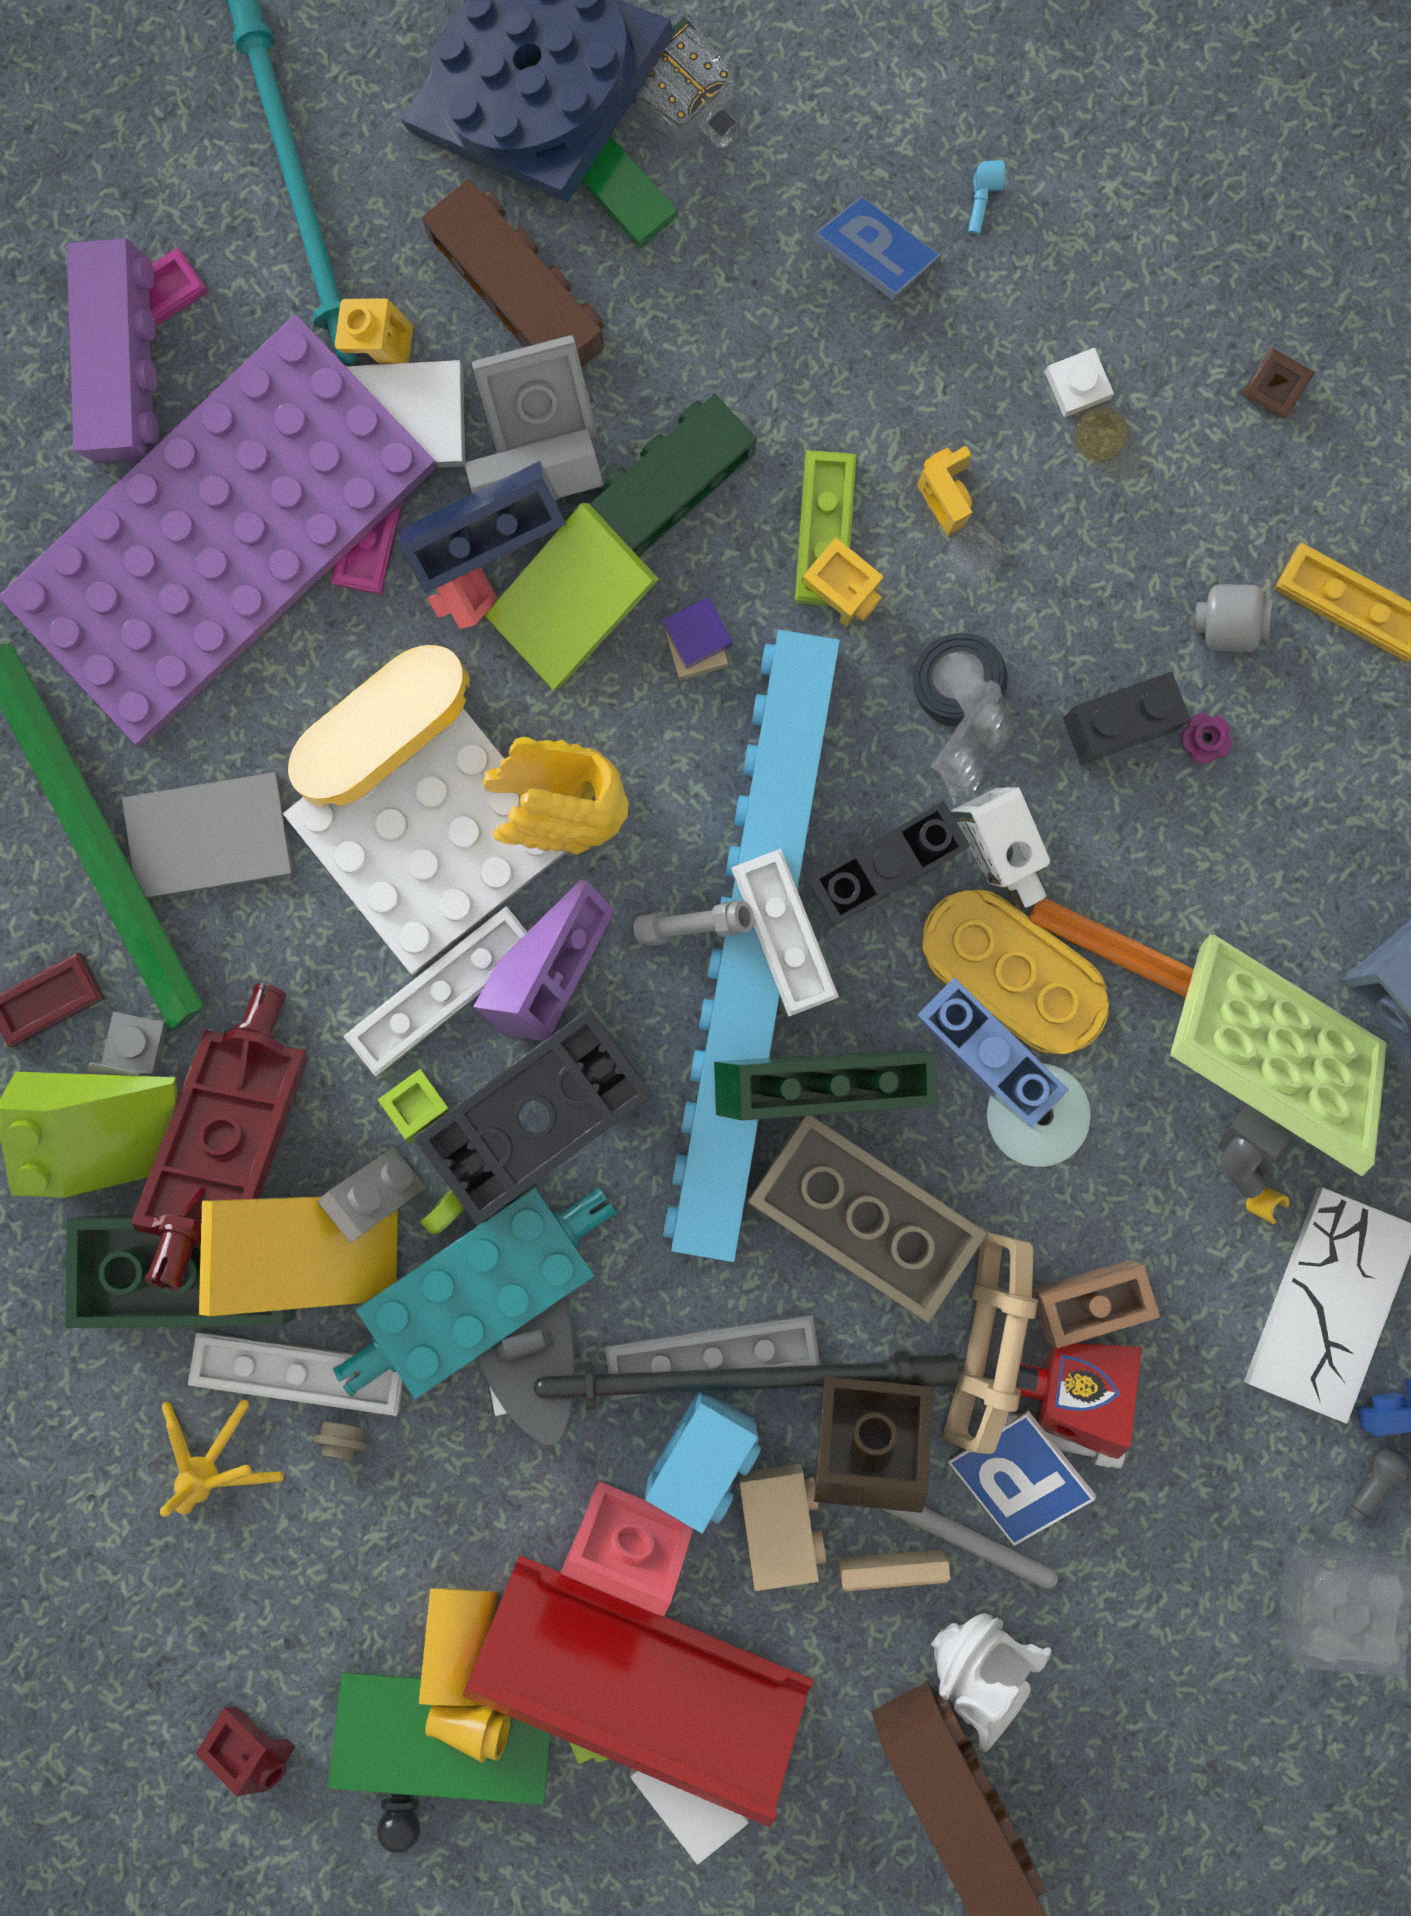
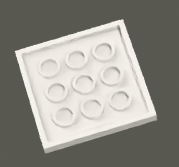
M464 708L448 727L360 799L338 807L335 803L323 804L325 807H319L310 804L303 797L283 813L412 975L416 974L567 853L565 851L556 852L552 849L542 851L537 847L528 849L523 845H507L494 839L493 831L498 829V825L510 822L508 819L509 810L515 806H521V795L515 793H493L485 790L482 782L485 772L489 769L499 768L504 758Z

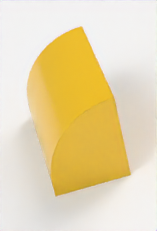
M430 1588L419 1704L483 1706L463 1697L462 1694L497 1611L499 1592Z

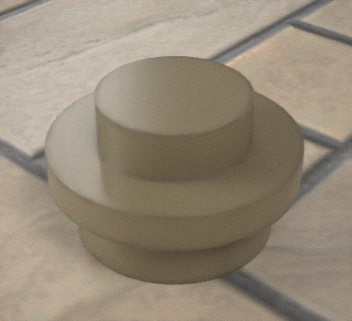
M330 1422L322 1423L320 1435H314L313 1440L314 1444L323 1445L321 1456L353 1461L355 1451L366 1452L367 1443L362 1442L365 1429Z

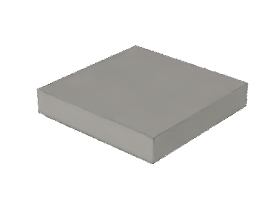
M573 335L472 361L497 453L587 428L591 439L598 438Z

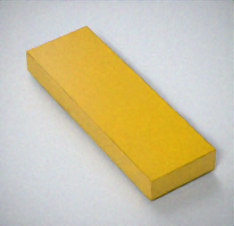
M1301 542L1296 547L1273 590L1409 663L1411 661V602Z

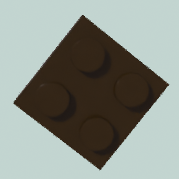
M825 1376L820 1408L814 1502L922 1513L928 1495L932 1387Z

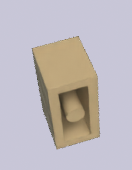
M801 1464L749 1471L746 1476L738 1473L755 1591L819 1582L817 1564L826 1563V1554L822 1530H811L809 1511L819 1509L818 1502H814V1477L804 1478Z

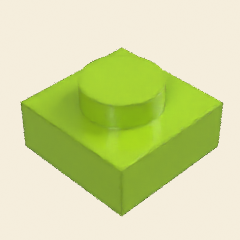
M421 1069L378 1099L390 1119L410 1145L416 1142L414 1140L416 1135L450 1111L446 1102Z

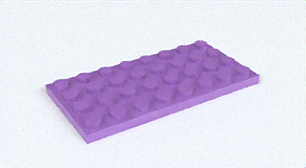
M294 314L0 594V600L135 745L141 747L204 690L439 466L312 330Z

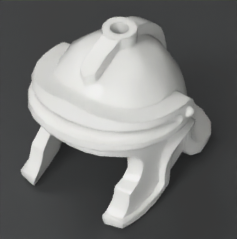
M985 1613L973 1617L960 1626L957 1623L950 1624L939 1632L931 1644L934 1647L937 1673L940 1679L939 1694L944 1700L950 1699L954 1704V1710L964 1719L966 1724H972L977 1729L978 1751L987 1752L1018 1714L1031 1691L1030 1684L1026 1681L1030 1671L1040 1672L1050 1659L1052 1651L1049 1647L1042 1649L1033 1644H1019L1006 1632L1002 1631L1003 1621L997 1617L993 1619V1616Z

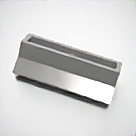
M588 428L464 462L472 494L538 461H541L559 498L603 486Z

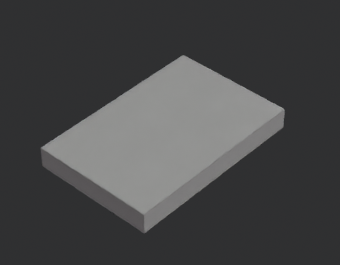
M276 772L122 797L132 870L147 900L294 875L286 818L283 815L284 806L280 780Z

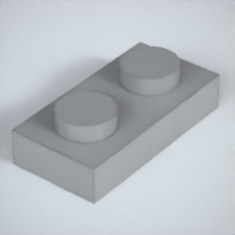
M393 1147L330 1189L318 1200V1203L347 1240L352 1243L410 1202L427 1187L397 1149Z

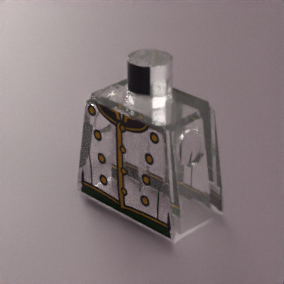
M686 13L673 25L674 37L633 99L628 110L681 148L687 146L703 131L721 149L735 138L740 129V124L725 110L733 103L734 79L695 21Z

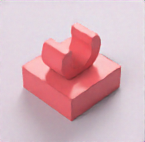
M479 567L438 587L439 593L431 595L427 599L437 617L446 616L451 613L459 629L476 625L496 603L498 597L482 568Z

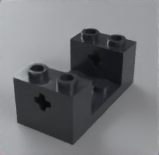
M587 1009L416 1135L414 1140L478 1226L655 1095L595 1013ZM533 1100L543 1103L550 1115L548 1125L537 1133L524 1129L519 1120L522 1106Z

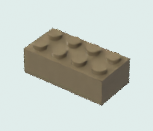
M812 1115L801 1116L747 1198L748 1203L928 1324L987 1235V1232Z

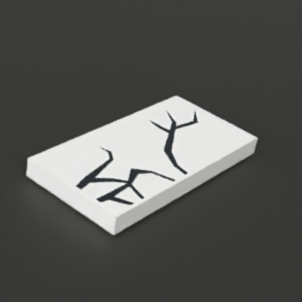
M1317 1187L1244 1382L1347 1424L1411 1254V1223L1323 1187Z

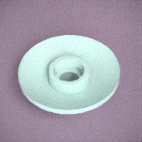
M1044 1063L1042 1064L1069 1089L1050 1109L1051 1117L1048 1123L1045 1125L1036 1123L1030 1128L992 1096L989 1098L987 1107L988 1127L996 1145L1014 1161L1033 1167L1055 1165L1072 1156L1084 1142L1091 1119L1089 1101L1079 1082L1067 1071Z

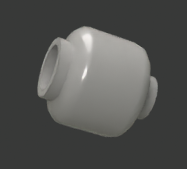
M1215 585L1209 591L1207 602H1197L1195 633H1205V643L1212 651L1253 652L1259 647L1261 640H1269L1272 598H1264L1262 589L1257 585Z

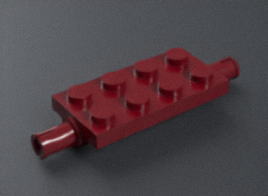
M265 984L254 985L253 994L242 1023L236 1024L233 1030L225 1034L204 1030L138 1202L131 1225L136 1231L162 1236L149 1272L144 1279L145 1282L164 1290L166 1283L169 1284V1291L178 1292L181 1289V1282L194 1246L201 1245L202 1201L260 1198L308 1061L305 1050L284 1046L275 1041V1036L272 1032L282 1004L286 1000V994L275 986L269 985L267 994H264Z

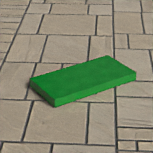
M350 1672L342 1673L328 1789L537 1805L545 1804L551 1734L510 1717V1731L501 1758L498 1761L487 1758L484 1763H481L436 1738L426 1736V1722L433 1705L419 1704L421 1678Z

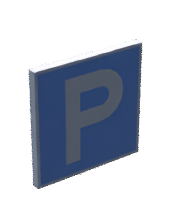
M862 195L818 229L812 237V240L891 300H895L931 268L941 256Z

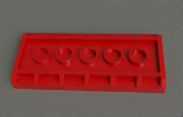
M519 1555L462 1696L770 1827L776 1819L777 1812L775 1809L807 1693L811 1689L814 1679L675 1620L654 1614Z

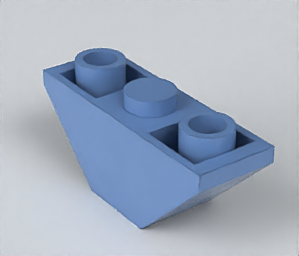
M955 977L916 1015L945 1052L989 1095L1030 1128L1069 1091Z

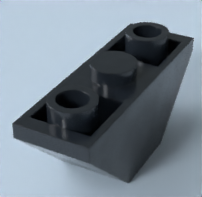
M943 801L808 879L807 882L832 925L835 926L913 883L965 851L971 845Z

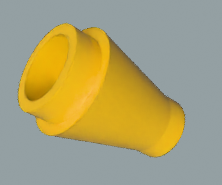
M433 1705L427 1718L425 1733L426 1736L436 1738L481 1763H484L487 1758L498 1761L507 1743L511 1719L510 1716L486 1706Z

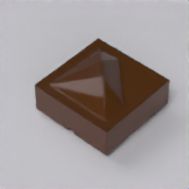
M1270 347L1243 389L1242 394L1286 419L1315 372Z

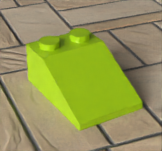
M15 1072L0 1098V1142L11 1196L65 1198L148 1178L178 1101L176 1077Z

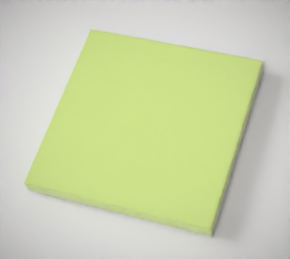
M1210 934L1198 952L1170 1056L1359 1175L1363 1176L1375 1164L1387 1050L1386 1042L1216 935Z

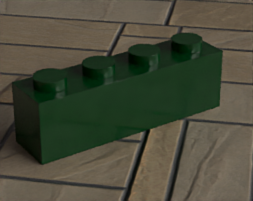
M715 393L704 403L698 400L686 408L678 419L679 425L666 437L659 434L651 439L640 453L641 459L628 471L625 468H620L614 472L603 484L602 490L604 492L590 504L638 557L644 554L755 455L757 438ZM577 505V506L566 516V521H567V519L573 514V512L579 507V505Z
M901 1049L714 1062L716 1116L741 1121L937 1106L935 1052Z

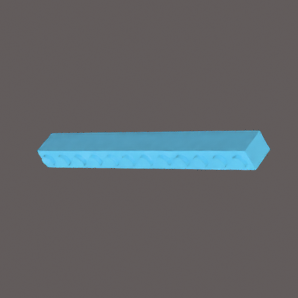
M778 629L776 644L765 643L760 674L770 676L767 695L756 694L751 724L761 726L758 746L748 744L743 775L753 776L749 796L739 794L734 825L744 827L741 847L730 845L725 876L734 877L731 867L781 849L795 886L798 889L840 642L838 639ZM736 881L732 898L722 896L720 904L736 900L743 901ZM753 926L747 933L726 936L723 949L715 947L712 949L708 978L718 980L715 999H704L699 1029L709 1031L706 1051L695 1050L690 1081L700 1083L697 1103L686 1102L681 1133L691 1134L688 1155L677 1153L672 1185L682 1186L679 1207L668 1206L663 1237L673 1238L672 1252L730 1262L735 1261L758 1119L741 1121L716 1116L714 1062L769 1058L779 1001V992Z

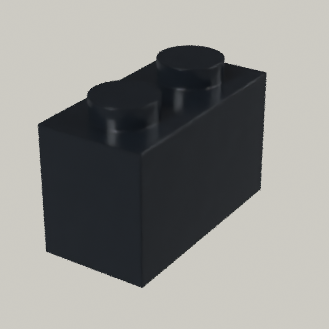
M1172 671L1074 706L1063 717L1081 765L1175 732L1191 720Z

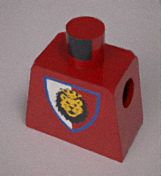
M1078 1343L1060 1348L1052 1346L1046 1355L1044 1368L1020 1363L1016 1388L1021 1390V1397L1039 1400L1037 1422L1045 1432L1110 1458L1119 1459L1131 1447L1142 1348L1136 1346Z

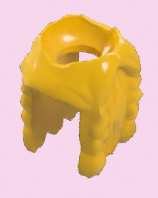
M520 737L514 740L510 746V756L502 759L499 768L489 769L485 772V777L482 780L485 790L493 793H515L521 795V806H515L508 812L510 822L498 825V829L493 831L494 839L507 845H523L528 849L537 847L542 851L552 849L556 852L565 851L578 855L587 851L592 846H600L614 837L628 816L629 802L620 778L622 774L602 753L587 747L583 748L578 744L569 745L564 740L556 742L550 740L535 741L528 737Z

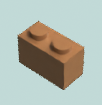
M1126 1260L1032 1289V1298L1039 1300L1036 1312L1044 1338L1056 1348L1160 1318L1145 1266L1132 1260Z

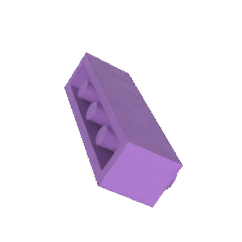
M126 238L67 243L73 451L94 463L141 461L154 448V443L159 438V425L153 413L152 392L157 388V373L151 361V340L155 338L156 334L155 320L149 306V289L154 285V272L151 262L143 252Z

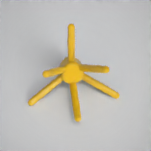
M247 1400L239 1402L205 1458L191 1457L172 1404L170 1402L162 1404L169 1439L179 1469V1474L174 1482L176 1494L160 1509L162 1517H168L175 1510L180 1514H189L192 1512L195 1504L206 1500L212 1489L216 1487L281 1482L284 1479V1474L280 1471L251 1473L249 1465H243L218 1474V1469L214 1463L249 1407Z

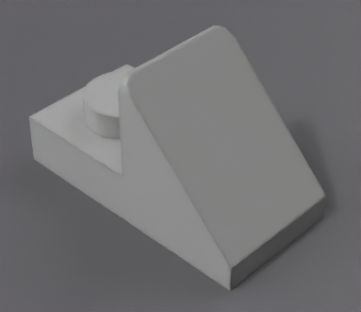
M113 1011L102 1061L89 1062L88 1073L156 1077L168 1027L166 1022Z

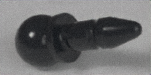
M390 1793L392 1798L381 1800V1807L385 1813L379 1820L377 1837L382 1847L387 1851L403 1853L410 1850L416 1844L420 1835V1821L414 1813L419 1807V1800L410 1799V1795Z

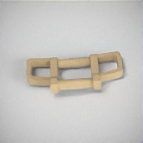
M988 1232L979 1247L976 1283L974 1284L972 1299L977 1302L964 1370L958 1371V1383L955 1387L943 1432V1437L946 1441L970 1452L992 1454L996 1450L1009 1411L1016 1412L1019 1407L1021 1390L1016 1388L1028 1319L1035 1318L1039 1301L1032 1298L1033 1247L1031 1243ZM1003 1247L1008 1248L1010 1251L1009 1290L998 1288ZM1000 1308L1002 1312L1007 1313L995 1379L993 1380L984 1376L996 1309ZM976 1397L985 1400L984 1404L987 1407L977 1435L974 1438L969 1435L968 1426Z

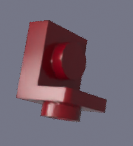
M238 1706L223 1709L195 1754L236 1796L264 1792L273 1788L285 1774L287 1768L285 1763L295 1749V1745L288 1739L271 1741Z

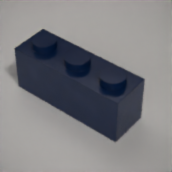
M538 461L401 529L399 548L426 594L567 525L564 507L541 461Z

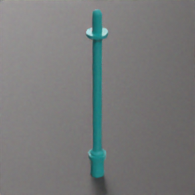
M226 0L235 27L232 38L236 50L249 57L322 304L320 308L313 312L312 319L314 325L325 330L329 329L337 358L345 366H350L356 361L357 353H342L335 347L341 298L268 54L275 41L271 26L264 22L258 0Z

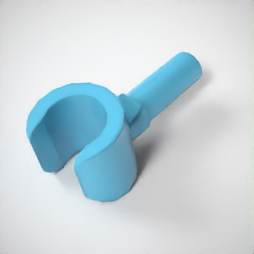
M1002 160L983 161L979 164L974 174L975 202L968 233L980 235L988 202V192H999L1004 189L1005 163Z

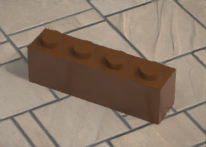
M467 179L422 216L428 239L524 348L573 335L582 368L604 349L602 335L604 324L601 318L588 303L585 302L580 306L569 293L571 291L569 282L555 265L547 268L536 256L539 253L538 248L528 233L521 227L514 231L503 218L506 216V213L497 198L487 189L481 193L472 181Z

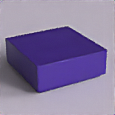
M709 597L662 620L663 626L686 670L732 646V640Z

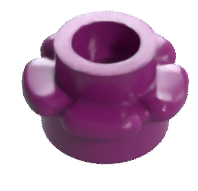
M1207 713L1196 714L1190 718L1191 720L1187 723V729H1184L1181 734V743L1184 750L1195 761L1204 764L1212 763L1217 757H1225L1232 746V739L1229 738L1231 729L1227 721L1217 715L1210 717ZM1205 733L1211 735V742H1205L1203 740V735Z

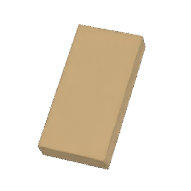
M943 1549L838 1558L839 1578L845 1591L948 1583L950 1580L949 1561Z

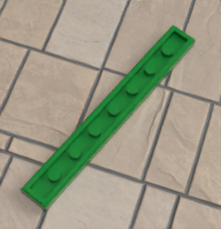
M11 643L0 645V708L169 1030H175L187 1024L203 1009V1004L17 651Z

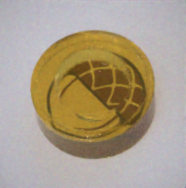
M1106 407L1094 408L1086 412L1080 419L1075 429V443L1078 450L1085 457L1094 461H1106L1112 459L1121 451L1127 440L1128 428L1124 418L1115 410Z

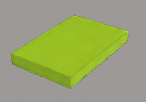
M589 503L579 505L567 519V525L561 527L485 614L486 618L553 690L559 689L567 682L659 580Z

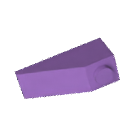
M580 880L497 962L473 1008L503 1035L540 1041L547 1040L555 1029L615 910L588 881Z

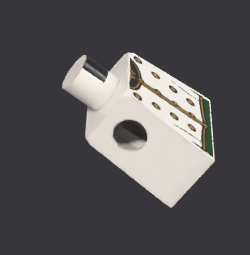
M1019 787L994 788L951 810L953 817L971 845L969 848L989 885L1007 886L1018 909L1029 907L1047 896L1036 871L1048 866L1050 858ZM1012 846L1013 856L1008 862L1006 854L1008 848Z

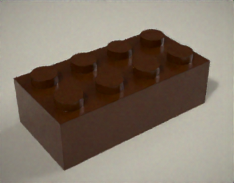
M928 1681L873 1710L872 1715L881 1747L969 1915L1046 1916L1039 1896L1046 1893L1047 1890L1036 1870L1037 1867L1022 1838L1018 1837L997 1790L993 1789L974 1746L970 1740H967L949 1699L944 1700L940 1694L935 1696Z

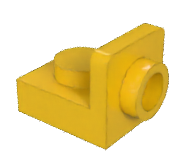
M343 299L340 303L335 347L342 353H367L379 365L409 363L414 325L389 299Z
M967 446L953 453L950 448H946L931 456L923 464L925 469H923L917 483L919 490L947 537L964 528L972 514L970 509L972 507V500L968 490L960 480L954 481L952 479V476L966 469L972 454Z
M836 537L803 575L801 581L841 614L839 621L846 627L856 616L865 621L883 598L877 591L884 576Z

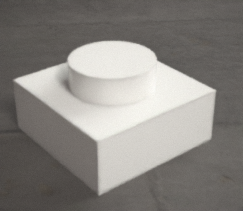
M1095 348L1051 364L1045 370L1064 417L1108 401L1114 394Z

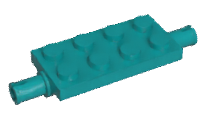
M534 1187L359 1306L356 1312L372 1334V1343L333 1368L339 1382L355 1371H360L359 1374L348 1380L343 1386L347 1394L353 1397L357 1394V1391L391 1369L393 1372L398 1373L416 1400L594 1277V1273L583 1259L577 1247L581 1245L578 1241L580 1238L612 1216L617 1215L610 1202L595 1212L590 1213L591 1209L607 1199L600 1187L595 1188L592 1193L561 1214L558 1210L552 1212L536 1187Z

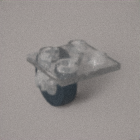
M971 633L949 634L931 643L918 658L913 674L914 692L926 714L941 724L957 727L930 766L946 801L955 807L963 795L970 796L977 789L984 773L982 767L992 753L998 754L1004 749L1012 734V721L1004 701L1008 674L1002 655L988 640Z

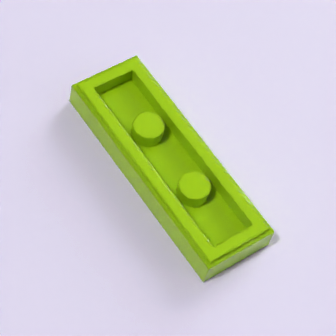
M806 450L794 602L796 604L830 606L801 581L803 575L835 537L850 548L856 454Z

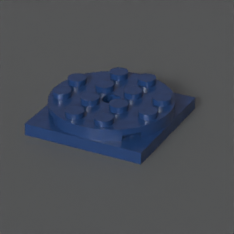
M464 0L462 6L454 13L441 33L432 58L431 74L401 121L408 131L426 141L568 203L674 37L673 26L669 19L621 0ZM540 60L536 66L523 69L528 63Z

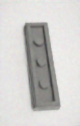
M812 1314L605 1345L609 1374L820 1365ZM649 1394L612 1395V1400Z

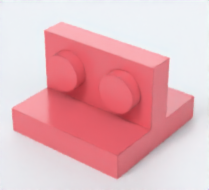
M598 1480L560 1574L664 1617L671 1604L693 1528L648 1501Z

